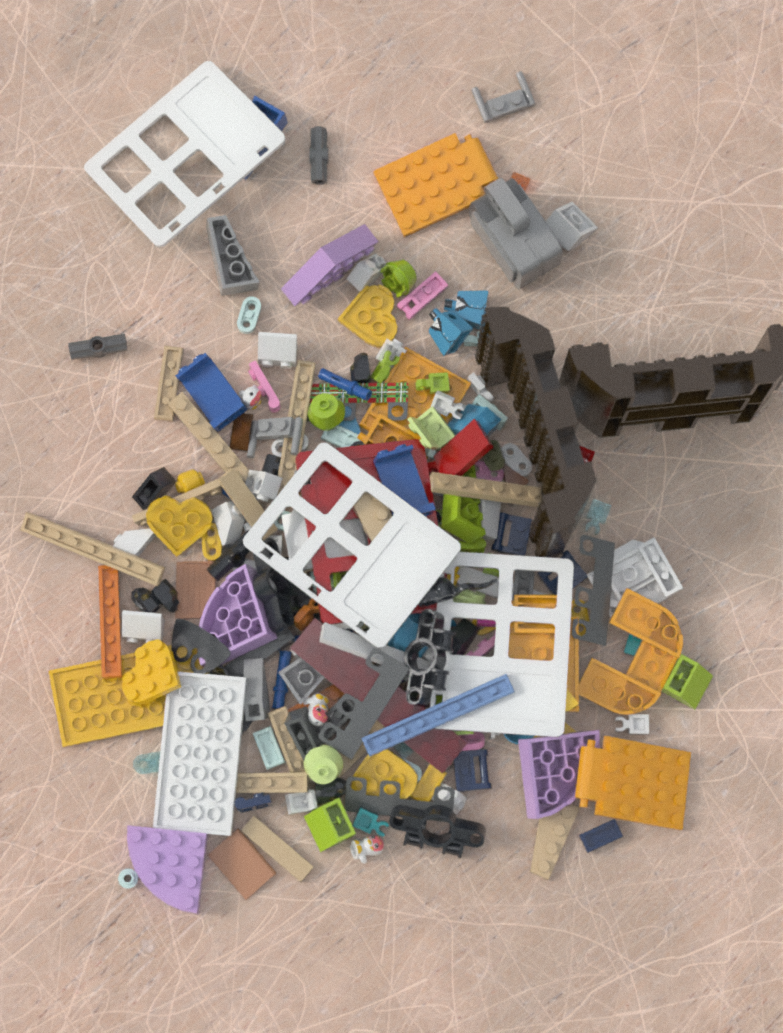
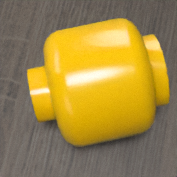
M191 469L177 476L175 487L178 493L183 494L204 485L205 481L200 472Z

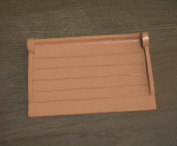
M184 561L176 563V591L178 592L177 599L180 603L178 610L175 612V619H201L205 605L215 590V579L207 571V568L215 561Z
M239 828L232 833V836H228L208 854L210 859L245 900L277 874Z

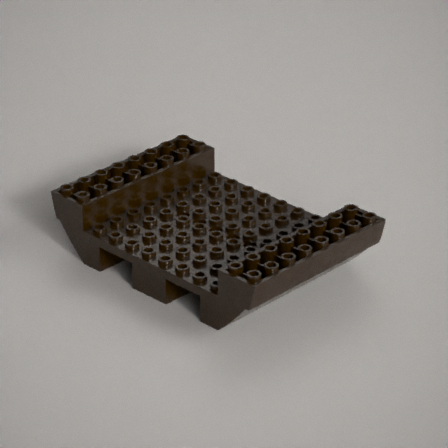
M485 307L484 313L481 315L482 321H480V332H478L479 338H477L476 363L481 365L480 375L486 382L487 388L509 382L507 387L509 393L514 396L513 407L515 412H519L520 418L518 423L520 429H524L525 432L523 437L526 447L530 448L531 454H529L531 465L536 467V472H534L537 483L541 484L542 488L541 501L539 502V507H537L529 537L531 543L536 545V550H534L536 557L557 558L562 555L569 538L577 527L597 480L591 461L584 463L575 434L579 422L568 387H561L552 360L555 345L550 330L523 315L510 311L509 307Z
M781 324L770 325L753 353L737 351L733 355H725V353L714 354L713 357L698 355L693 357L694 359L678 357L674 361L659 359L655 360L654 363L647 364L645 361H639L634 363V365L628 366L625 363L616 364L614 367L611 366L609 344L603 345L602 342H597L585 347L582 344L573 345L568 349L559 383L561 387H568L578 422L599 438L619 436L623 426L655 423L656 432L690 429L695 427L699 418L730 415L731 424L748 423L758 414L772 392L778 390L783 382V326Z

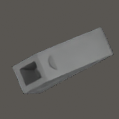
M264 658L244 659V677L247 678L244 704L246 721L265 720L269 717L270 706Z

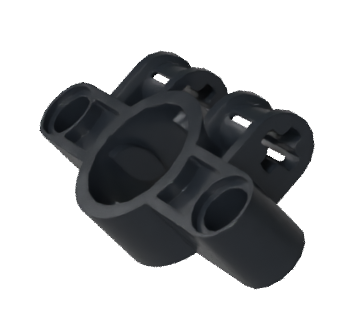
M267 538L263 540L264 543L279 553L278 545L274 539ZM266 548L261 552L269 559L274 555ZM253 553L257 574L253 578V588L257 597L264 603L269 628L274 633H279L294 624V616L300 610L297 602L298 594L293 592V583ZM269 578L276 585L277 592L272 588Z
M425 609L421 613L416 639L407 646L404 654L405 666L410 668L406 700L409 704L419 707H425L430 703L432 690L446 691L445 682L447 675H449V671L443 670L446 664V652H453V637L456 636V632L443 630L444 616L431 609ZM425 646L431 647L434 652L433 662L426 670L419 669L417 665L418 653Z
M397 805L392 809L389 824L393 829L406 832L403 846L408 844L417 846L421 850L424 843L435 848L443 847V855L446 853L452 854L461 859L464 845L478 848L485 841L486 828L483 824L457 818L451 809L443 805H433L425 810ZM431 818L444 819L450 824L449 832L443 835L431 833L426 829V822Z

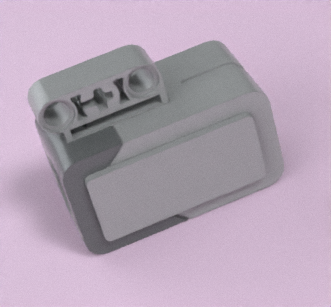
M498 178L484 187L486 194L470 203L469 217L472 227L509 281L513 282L517 289L523 288L536 280L540 275L542 276L560 265L563 251L559 240L515 179L511 178L505 182L503 178Z

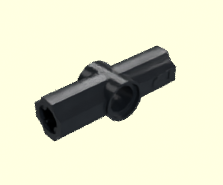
M249 530L234 544L225 545L221 551V556L207 568L209 574L217 582L233 567H240L245 562V556L250 550L244 546L243 539Z

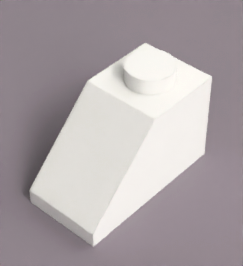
M228 501L211 510L222 546L234 544L240 538L245 522L244 516L233 501Z
M151 529L125 531L123 535L119 534L115 538L113 546L140 556L156 535Z

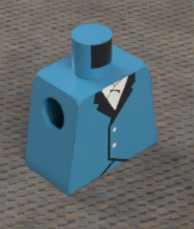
M458 291L457 301L445 299L444 310L455 311L472 328L480 330L481 315H483L487 304L488 291Z
M436 308L429 314L434 321L429 328V334L443 356L455 353L473 330L472 326L453 310L441 313Z

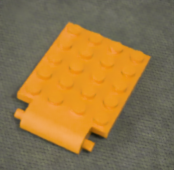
M456 133L373 171L404 237L469 208L471 202L485 194L483 191L484 187L498 179L479 138H472L471 134L464 137L466 142L461 144Z
M405 347L406 353H401L399 362L394 365L384 383L408 382L407 418L405 420H390L388 418V402L371 403L359 424L360 427L369 432L367 435L360 432L357 439L366 445L412 439L420 440L419 434H415L409 428L408 424L410 423L407 419L410 416L418 418L431 407L435 394H430V388L417 391L416 380L429 379L430 373L448 372L450 391L445 394L454 397L453 403L455 404L461 403L471 383ZM399 405L394 406L391 411L392 415L400 417L404 409ZM449 413L447 417L440 414L447 424L453 416L452 413Z
M514 594V600H511V604L517 607L554 609L557 605V595ZM571 617L567 689L579 703V639H575L572 636L574 619H578L575 630L579 635V617ZM511 622L508 647L509 658L553 660L555 626L553 624ZM579 705L568 712H579Z
M604 736L603 747L600 749L595 748V740H588L587 746H582L580 750L575 798L581 799L580 807L588 808V801L596 802L594 815L683 830L691 752L610 736Z

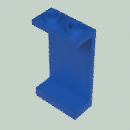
M204 353L196 356L193 360L194 362L190 365L182 367L175 376L182 382L206 415L211 426L219 432L246 412L248 408L213 360Z
M406 444L397 446L392 451L386 449L378 452L373 462L381 484L424 516L432 515L436 508L433 502H428L411 454L414 449L413 445L406 446Z

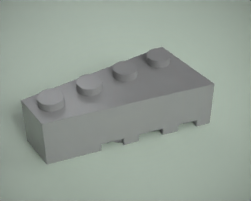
M226 215L207 218L206 229L221 296L258 290L260 282L255 276L250 262H248Z
M301 657L278 672L300 705L325 678Z

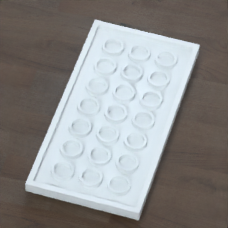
M178 672L181 688L166 694L153 828L232 836L247 678Z

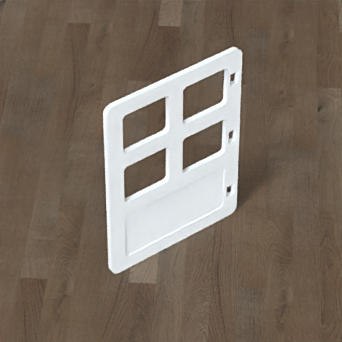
M206 61L85 163L84 169L156 247H164L285 143L286 138L213 62ZM168 116L189 140L168 159L162 161L141 140L140 135L161 117ZM128 147L151 170V173L128 193H124L102 168ZM266 147L268 151L260 157L258 153ZM197 151L203 152L224 174L219 181L199 197L195 196L174 174V171ZM160 183L165 184L186 206L185 210L162 229H158L136 206L137 202ZM222 184L225 188L216 194L214 190ZM178 222L180 226L172 232L170 228Z
M320 443L243 539V544L248 550L377 648H383L387 645L457 556L461 548L460 543L328 443ZM323 462H328L352 480L351 486L328 514H323L298 494ZM364 493H369L394 512V515L368 546L362 544L340 527L341 521ZM287 507L293 508L316 526L314 532L291 560L285 559L262 541V537ZM328 538H332L357 557L355 564L332 592L324 589L303 572L305 566ZM265 548L274 554L271 559L261 553ZM312 585L321 590L319 596L309 590ZM361 621L370 627L367 633L357 627Z
M459 552L440 577H444V573L451 574V582L454 585V570L457 566L498 569V602L496 605L456 603L452 598L448 601L437 603V612L444 616L443 630L450 631L453 618L494 620L496 622L494 655L492 657L452 655L446 652V664L443 669L449 671L445 682L446 691L432 690L430 707L435 706L436 694L443 695L442 702L504 674H507L515 693L434 729L547 737L561 736L564 732L573 562L563 558ZM515 570L557 573L556 608L513 606L511 604L513 572ZM510 623L553 624L555 626L553 660L509 658Z

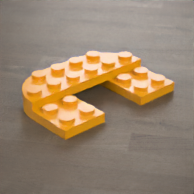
M626 588L609 623L642 641L625 674L591 658L579 681V695L610 712L630 715L648 709L660 697L662 688L681 655L683 635L681 634L677 619L669 610Z

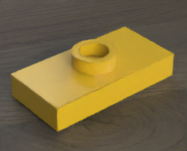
M429 764L410 797L418 801L430 802L434 796V789L440 786L447 772L444 771L442 774Z

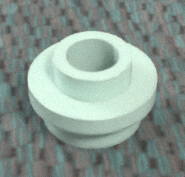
M124 869L118 876V882L123 888H133L138 882V875L133 869ZM126 875H131L132 879L130 882H125L124 878Z

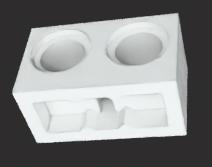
M249 470L245 484L257 500L267 502L268 499L274 500L277 497L282 478L263 471Z

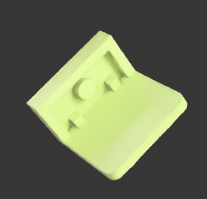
M433 406L418 418L410 416L407 419L410 423L408 424L409 428L415 434H419L421 437L420 442L426 449L429 447L439 451L456 436Z

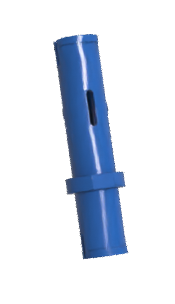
M324 368L320 370L318 374L319 379L347 391V394L351 396L355 395L366 401L371 398L372 391L360 386L358 382L345 379Z
M290 651L279 652L276 684L273 687L272 709L281 708L285 703L288 688L278 672L290 664L292 655Z

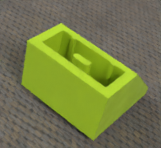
M681 654L661 692L696 710L713 675L699 663Z
M340 798L322 805L304 816L320 852L356 836V832Z

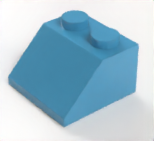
M467 404L464 411L461 410L459 412L463 414L461 419L453 418L448 423V426L457 435L473 419H476L489 437L497 429L501 419L487 407Z
M421 613L409 615L388 642L390 647L405 652L407 646L416 639ZM423 647L419 651L418 657L421 658L429 647Z

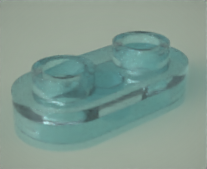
M160 751L138 755L133 761L134 770L139 774L158 772ZM143 760L147 762L145 768L140 767V762Z

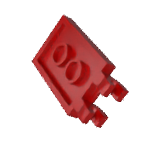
M473 419L433 456L435 461L427 463L430 474L437 472L462 476L494 447L479 421Z

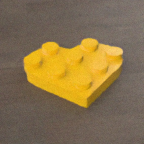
M381 284L366 286L348 305L337 321L367 344L381 349L386 339L393 341L397 335L396 320L391 314L394 309V299L391 291Z
M163 496L149 505L146 511V518L152 532L177 557L209 530L212 522V513L209 506L196 497L179 503L170 496Z
M159 639L149 641L142 647L137 648L135 651V667L122 676L125 697L138 704L148 703L181 688L173 652L169 646Z
M390 749L371 757L368 754L353 775V777L366 779V795L379 796L381 781L399 782L401 785L400 799L408 798L415 791L418 781V775L413 767ZM354 780L351 782L352 790L359 791L363 788V784L360 781ZM387 784L384 786V791L392 795L396 792V787L393 784Z

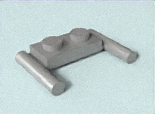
M522 71L516 73L521 86L520 90L488 100L486 103H484L478 87L471 89L484 123L536 105Z
M284 417L253 421L247 457H255L258 439L293 438L290 454L296 456L299 451L303 418Z

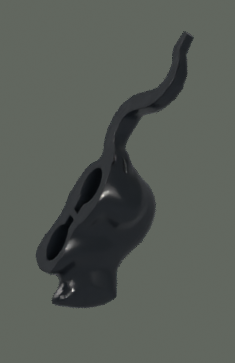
M439 577L420 601L419 607L424 608L435 603L448 601L458 596L462 591L484 589L498 581L493 579L482 584L464 583L456 588L449 579Z

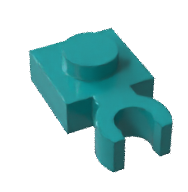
M360 807L352 826L369 834L374 829L379 836H385V833L381 832L379 828L382 825L389 827V824L384 820L376 821L378 818L377 814Z

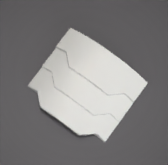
M294 509L290 514L282 515L289 560L294 557L308 539L305 518ZM359 519L341 521L340 527L366 546L361 521ZM328 538L324 543L328 558L353 555L332 538ZM311 560L305 566L303 571L311 570V568H313Z
M655 537L645 543L631 540L614 550L609 607L610 618L626 588L657 604L683 589ZM594 571L587 574L592 585L594 579Z

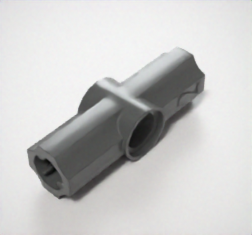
M315 126L311 128V147L309 148L311 183L323 185L327 183V129L322 126Z
M125 334L107 337L95 336L89 340L68 343L71 360L93 356L100 358L106 354L128 351ZM96 344L103 345L100 350L93 349Z

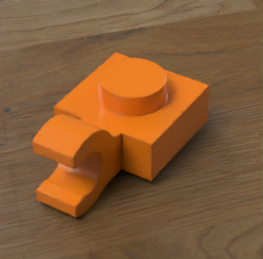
M312 598L307 606L304 605L294 616L295 627L300 631L308 627L312 622L314 613H320L319 606H314L316 601Z

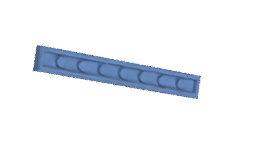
M504 674L361 739L369 757L515 693L507 674Z

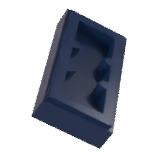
M613 819L580 834L579 837L586 852L589 853L622 838L623 835L616 820Z

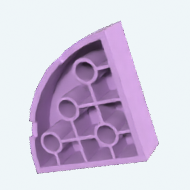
M364 224L322 246L281 290L294 306L300 303L304 305L312 299V295L322 288L325 289L333 281H339L344 276L342 273L349 271L354 266L353 264L364 255L368 256L375 250L374 246L379 241Z
M247 564L230 573L222 585L214 590L205 605L200 619L199 627L220 640L231 653L222 664L277 639L276 633L269 628L264 603L257 597L253 588V578L257 571ZM199 658L200 665L205 667L206 662L204 658Z
M599 730L565 733L559 737L542 736L518 740L528 819L551 816L576 800L575 791L580 750L582 746H587L588 740H595V748H600Z
M127 825L129 855L134 869L143 884L156 897L169 906L183 912L199 915L208 839L207 833Z

